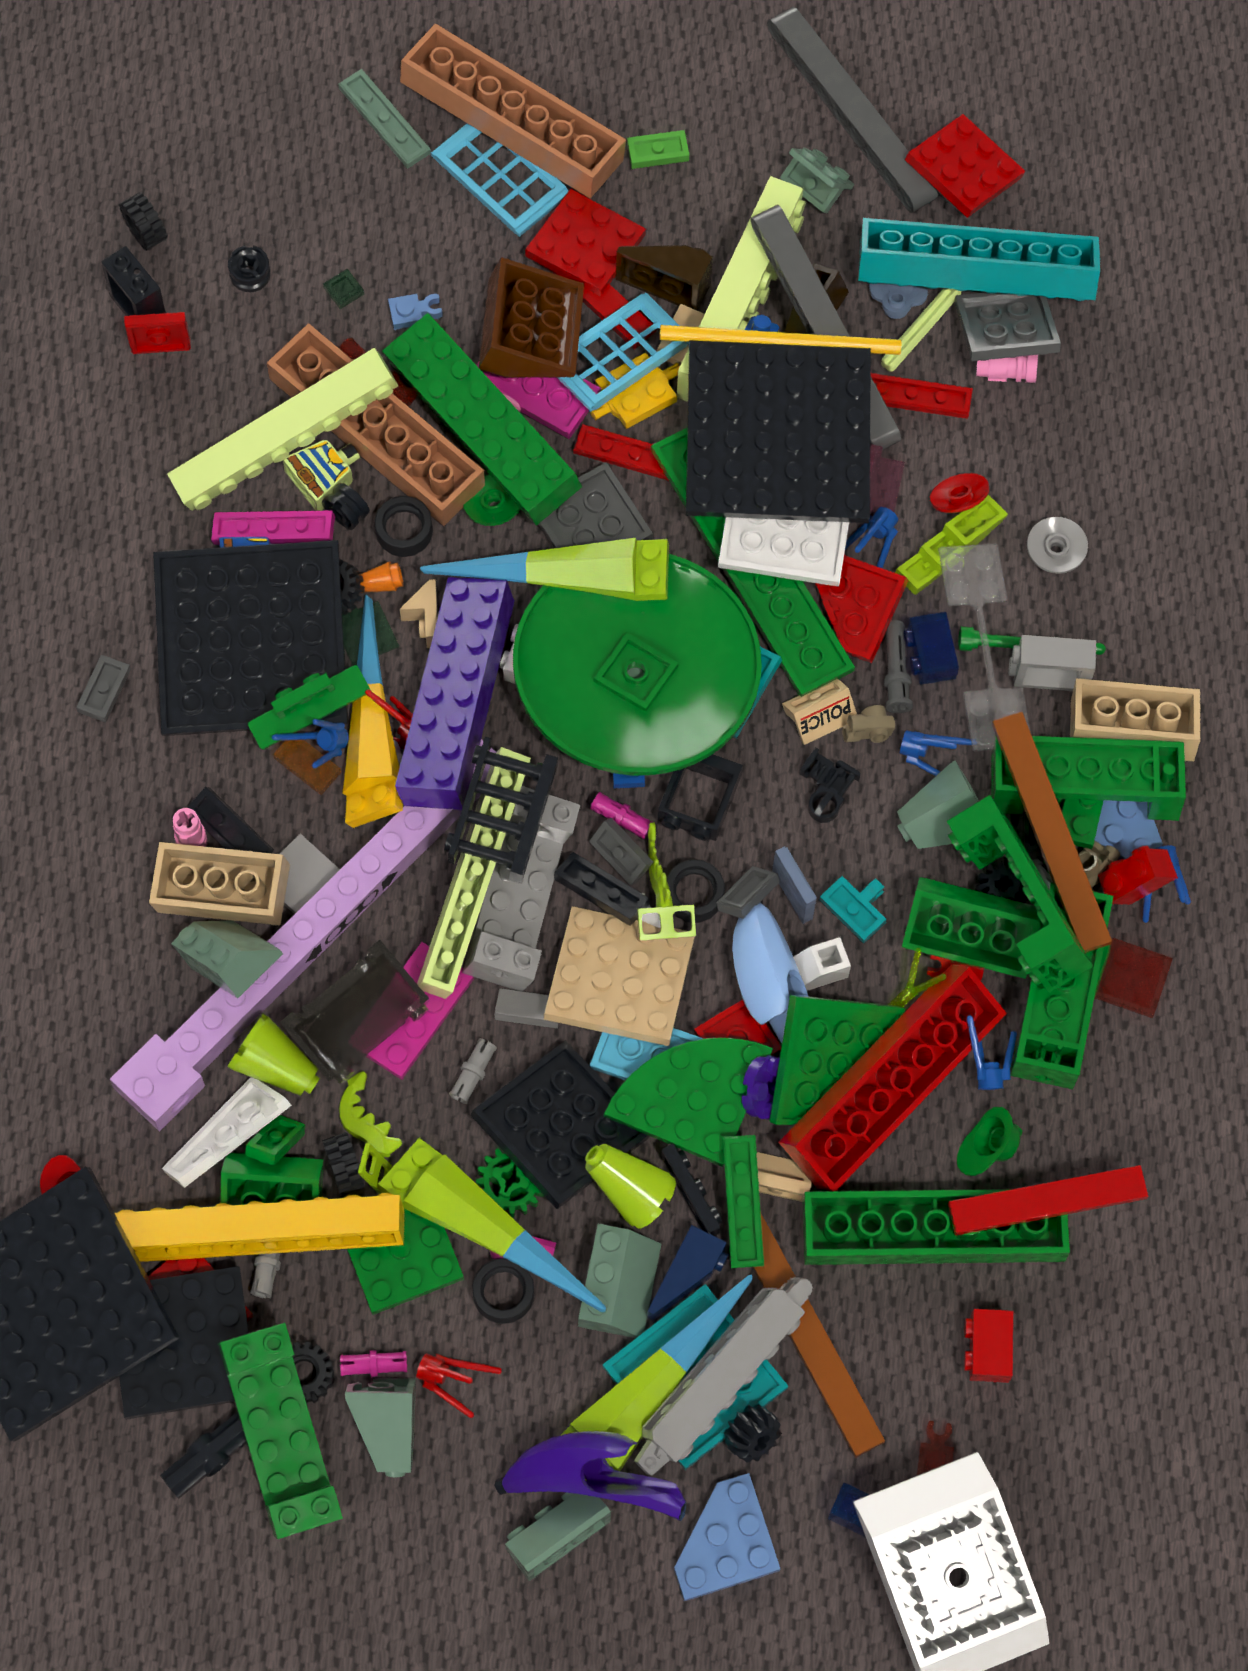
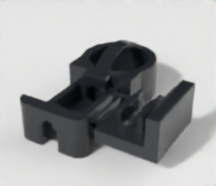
M815 747L801 767L800 775L806 779L810 776L817 780L816 785L819 788L810 797L808 811L815 821L828 823L837 817L840 808L844 804L845 798H843V795L853 781L859 782L860 772L841 760L837 761L834 767L835 763L819 754L820 749ZM814 761H816V764H815L814 767L811 769V771L808 773L807 771L809 770V768L811 767V765L814 763ZM824 797L815 811L813 808L814 801ZM832 800L835 803V811L828 815H821L828 802Z

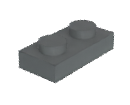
M101 655L78 702L77 712L106 723L131 671L130 665Z
M613 818L605 820L589 841L630 886L639 882L653 863L648 855Z

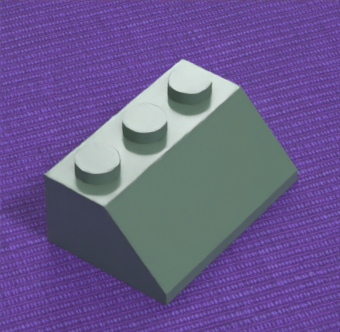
M233 920L194 921L184 928L171 943L191 969L236 998H239L283 955L280 949Z
M603 1224L597 1225L585 1287L605 1305L606 1311L600 1312L582 1301L578 1327L637 1338L644 1332L661 1243L629 1229Z
M566 1492L561 1497L564 1501L554 1509L551 1505L545 1507L534 1516L536 1522L527 1528L521 1525L507 1536L509 1541L505 1543V1549L528 1581H531L610 1523L611 1511L599 1497Z

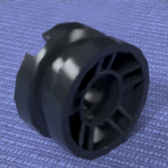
M244 245L234 250L231 258L228 259L229 276L232 284L238 290L256 292L268 284L271 275L269 259L261 248L254 245L253 248ZM252 266V267H253V270H250L249 268H246V267Z
M339 483L333 489V494L327 495L322 500L325 510L333 511L335 520L349 530H353L359 524L358 520L365 518L370 512L364 499L344 483Z

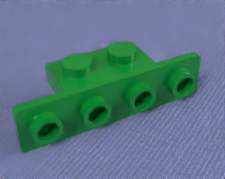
M354 665L331 678L326 673L321 676L319 673H316L303 680L304 685L295 690L288 688L275 696L276 700L271 702L274 709L248 722V726L259 747L265 750L282 741L273 740L272 736L274 734L296 733L313 724L314 719L320 720L365 696V691L371 689L359 667Z
M1058 798L1059 807L1074 845L1092 850L1104 800Z

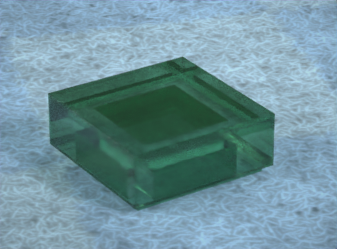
M348 269L323 283V288L339 309L364 295V289Z

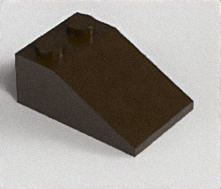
M687 245L621 246L616 251V280L680 306L682 304L698 311L711 285L713 256L701 248H692Z

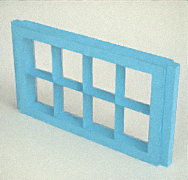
M467 123L431 152V156L511 231L520 237L559 205L569 190L556 177L510 149L508 150L516 157L500 170L488 157L503 145L497 142L486 152H480L471 141L482 132ZM467 146L478 158L462 170L450 158ZM521 161L533 174L517 186L505 174ZM484 162L496 174L479 186L468 174ZM539 177L551 190L535 202L523 190ZM502 178L514 190L502 200L496 202L485 190ZM519 194L531 206L515 219L503 206Z
M647 293L640 294L579 336L578 352L580 351L594 366L580 375L576 373L574 377L557 378L591 412L686 348L689 342L672 341L657 352L644 337L655 329H660V325H679ZM639 310L654 323L640 334L626 321L628 317ZM618 324H621L634 337L620 348L605 334ZM599 337L614 351L601 361H598L585 348ZM637 342L652 355L638 366L624 353L626 349ZM616 356H619L632 369L618 380L603 366ZM596 370H599L611 383V385L598 394L583 380Z

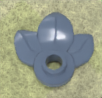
M870 283L869 286L872 298L881 302L885 314L894 319L905 317L911 307L922 305L928 296V289L920 286H899L887 283Z

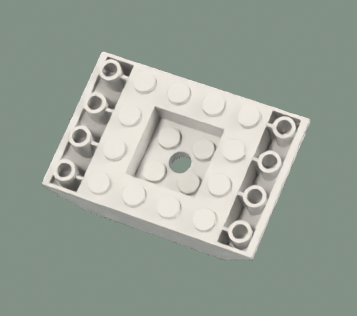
M978 1452L853 1501L915 1671H984L1049 1644L1046 1616L998 1487ZM958 1567L963 1568L966 1572L965 1582L960 1586H952L949 1581L951 1571Z

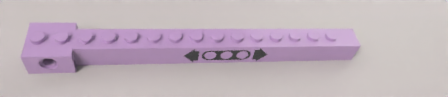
M492 748L490 749V752L497 753ZM488 764L485 765L481 778L483 782H485L490 768ZM476 794L474 802L480 797L481 794ZM404 806L403 811L398 812L267 941L283 953L268 970L239 998L234 997L220 987L165 1042L155 1034L110 1078L113 1088L160 1132L205 1087L200 1073L460 817L462 810Z

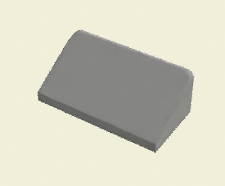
M499 989L494 1014L495 1020L557 1029L559 1024L544 1020L549 995Z

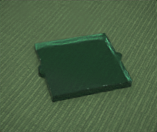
M376 601L372 604L379 656L399 648V644L379 602ZM363 607L355 608L352 612L343 615L344 648L353 666L357 665Z

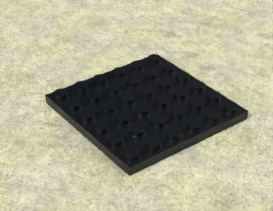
M690 340L688 357L686 516L869 523L871 348Z
M338 540L153 552L162 736L251 731L248 722L274 709L271 702L276 700L275 696L281 691L288 688L295 690L304 685L303 680L316 673H319L320 676L326 673L331 678L346 670ZM348 705L320 720L348 724ZM311 724L308 727H315L317 725Z
M85 1166L0 1221V1422L9 1440L15 1442L179 1339L170 1318L90 1167Z

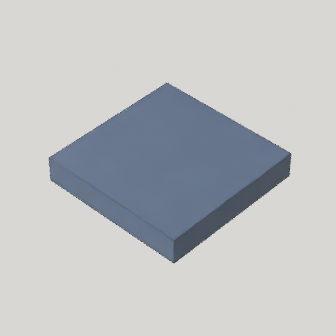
M784 846L775 851L772 872L778 874L782 890L804 924L813 919L817 897L790 851Z

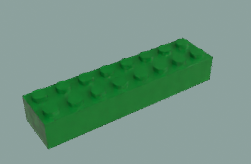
M429 313L425 314L382 350L394 370L536 526L582 488L576 473Z
M1012 1189L805 1192L802 1201L804 1265L1065 1262L1070 1254L1068 1214L955 1236L948 1206L949 1201Z

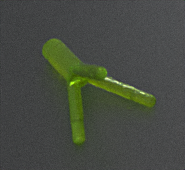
M920 948L915 949L907 986L888 1005L904 1007L919 992L946 979V975L941 974L914 986L921 955Z

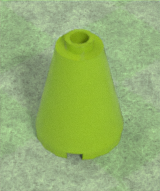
M264 1013L227 1066L233 1071L299 1096L304 1091L310 1094L320 1080L315 1075L319 1069L273 1020Z
M608 1144L592 1147L585 1157V1168L625 1221L632 1227L635 1226L640 1229L652 1223L663 1212L659 1207L663 1200L666 1198L670 1202L674 1194L676 1181L669 1172Z

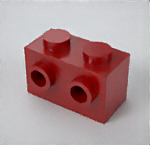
M1142 846L1134 849L1131 852L1132 856L1110 863L1108 865L1109 869L1099 874L1098 877L1104 894L1113 896L1112 904H1133L1177 879L1178 877L1168 850L1150 849L1149 846Z
M973 1309L970 1318H965L964 1337L970 1338V1351L964 1352V1371H969V1381L1009 1383L1013 1376V1311Z

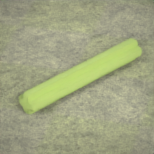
M943 288L898 339L902 343L901 354H885L881 360L882 367L889 372L894 371L955 302V296L961 295V291Z

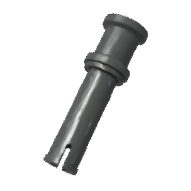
M891 620L885 633L888 674L884 679V686L888 688V701L885 704L888 712L905 713L913 709V701L909 697V686L912 684V681L906 669L904 622Z

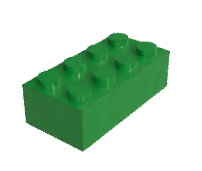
M919 877L902 947L1026 979L1027 974L1017 959L1022 954L1016 944L1039 931L1041 920L1036 913L1038 911L1034 905Z

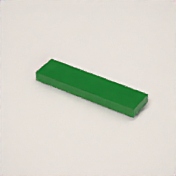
M756 1136L723 1137L731 1268L764 1266Z

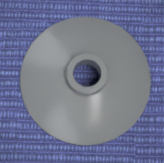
M1049 517L1041 520L1031 529L1027 539V550L1031 560L1039 568L1050 573L1061 574L1070 572L1081 565L1088 551V541L1082 528L1072 520L1063 517ZM1058 546L1060 547L1061 552H1053L1051 550V547Z

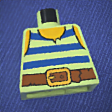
M322 440L289 455L283 460L285 473L316 511H322L324 509L322 500L327 495H332L333 489L339 483L349 486L353 482L352 471L349 465L358 460L360 456L351 443L336 451L328 440Z

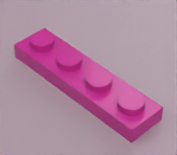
M333 511L214 512L211 541L214 545H220L219 538L267 537L271 544L333 540L335 515Z

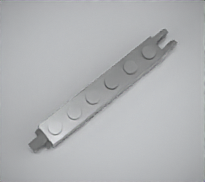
M793 1277L787 1280V1283H784L780 1289L762 1288L643 1425L642 1437L646 1440V1443L634 1462L646 1474L652 1476L668 1461L677 1462L687 1457L693 1449V1442L699 1435H704L713 1427L715 1423L714 1418L722 1409L725 1410L733 1404L737 1397L736 1392L742 1385L750 1383L758 1373L757 1368L760 1364L774 1356L780 1347L778 1345L785 1335H790L799 1327L801 1323L799 1319L805 1313L801 1306L808 1299V1295H811V1292H813L812 1284L808 1279Z

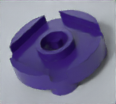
M767 1055L766 1057L759 1056L749 1065L743 1080V1085L748 1086L747 1096L742 1095V1104L749 1116L770 1120L780 1057Z

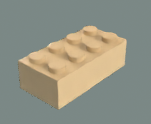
M1076 678L1071 697L1070 737L1184 742L1185 761H1194L1200 743V689Z
M159 842L149 904L158 913L281 925L290 864L281 854Z

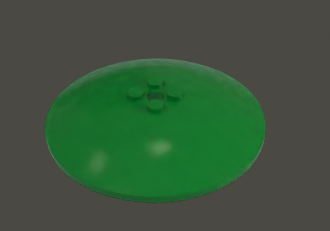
M669 554L668 594L666 600L635 601L543 585L524 611L518 625L513 649V673L519 698L531 721L543 736L559 750L585 765L615 774L632 776L665 774L681 770L704 760L722 748L737 733L750 714L760 685L762 668L759 638L754 623L739 598L724 582L705 568L672 554ZM637 667L643 670L644 676L636 679L630 677L627 672L629 669Z

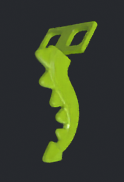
M652 822L648 828V857L653 861L649 867V875L656 895V907L637 909L639 940L696 936L694 905L673 906L667 876L662 871L656 856L655 822ZM674 912H690L691 929L689 931L676 932L674 930ZM644 914H659V933L644 934L642 928V916Z
M362 1071L347 1080L348 1087L340 1100L339 1114L344 1129L353 1137L366 1143L358 1174L378 1194H381L383 1192L378 1189V1177L381 1166L385 1170L384 1176L392 1169V1165L384 1157H390V1154L402 1145V1141L399 1138L387 1137L391 1128L389 1122L374 1125L375 1116L372 1113L361 1118L365 1111L364 1107H353L354 1104L361 1101L356 1092L365 1088L367 1074ZM368 1155H371L372 1163L368 1173L366 1171Z

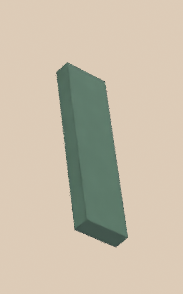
M362 69L338 84L340 91L407 169L431 154L429 146Z

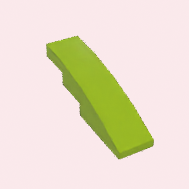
M987 495L980 504L961 512L946 523L940 533L923 544L919 552L899 566L895 573L907 577L908 583L906 587L914 595L918 594L980 543L1007 517L1008 513L993 498Z

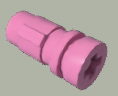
M1038 355L989 359L986 361L979 360L977 361L976 376L988 377V381L1007 382V378L1016 379V382L1026 379L1028 383H1036Z
M190 808L179 809L173 816L176 844L206 847L207 835L196 812Z

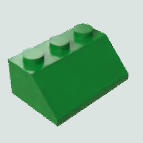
M229 1153L225 1156L221 1170V1203L247 1205L253 1201L278 1203L285 1199L309 1201L322 1197L324 1160L282 1157L273 1166L261 1163L257 1159L248 1157L245 1154Z

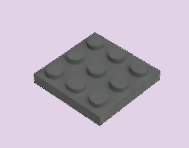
M998 292L955 296V307L971 361H986L989 359L1015 358L1060 352L1061 342L1046 297L1034 295L1018 296Z
M607 462L578 477L582 488L538 524L553 548L636 538V540L653 539L652 531Z

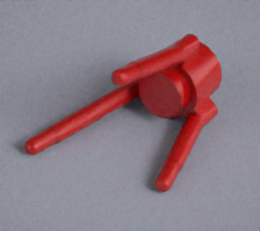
M367 689L365 694L402 723L397 730V734L401 736L400 739L393 737V740L399 744V747L405 749L413 714L395 696H391L390 701L402 714L378 695Z
M426 1353L419 1364L416 1378L424 1381L423 1388L433 1391L469 1418H473L474 1413L437 1386V1383L443 1385L447 1377L468 1384L473 1382L471 1377L450 1370V1366L501 1374L502 1369L490 1365L447 1358L440 1354L432 1356Z

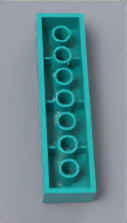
M863 218L858 281L871 284L887 283L899 286H924L931 289L949 288L958 291L973 290L985 291L987 293H1010L1018 296L1034 295L1046 298H1071L1078 301L1096 300L1100 276L1099 237Z

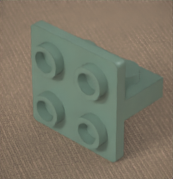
M805 147L803 149L792 148L789 154L794 158L780 177L785 182L803 188V197L823 213H828L844 189L851 190L855 185L848 179L850 175L838 166L832 167L826 162L828 157L815 148L813 150Z

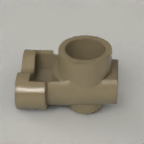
M874 705L867 707L861 714L848 716L847 725H844L842 730L844 742H858L861 739H871L874 743L883 742L892 735L895 729V720L893 716H887L884 706Z
M1094 841L1092 850L1083 848L1078 854L1091 888L1100 883L1098 875L1106 871L1108 865L1117 861L1120 857V852L1115 847L1110 845L1103 846Z

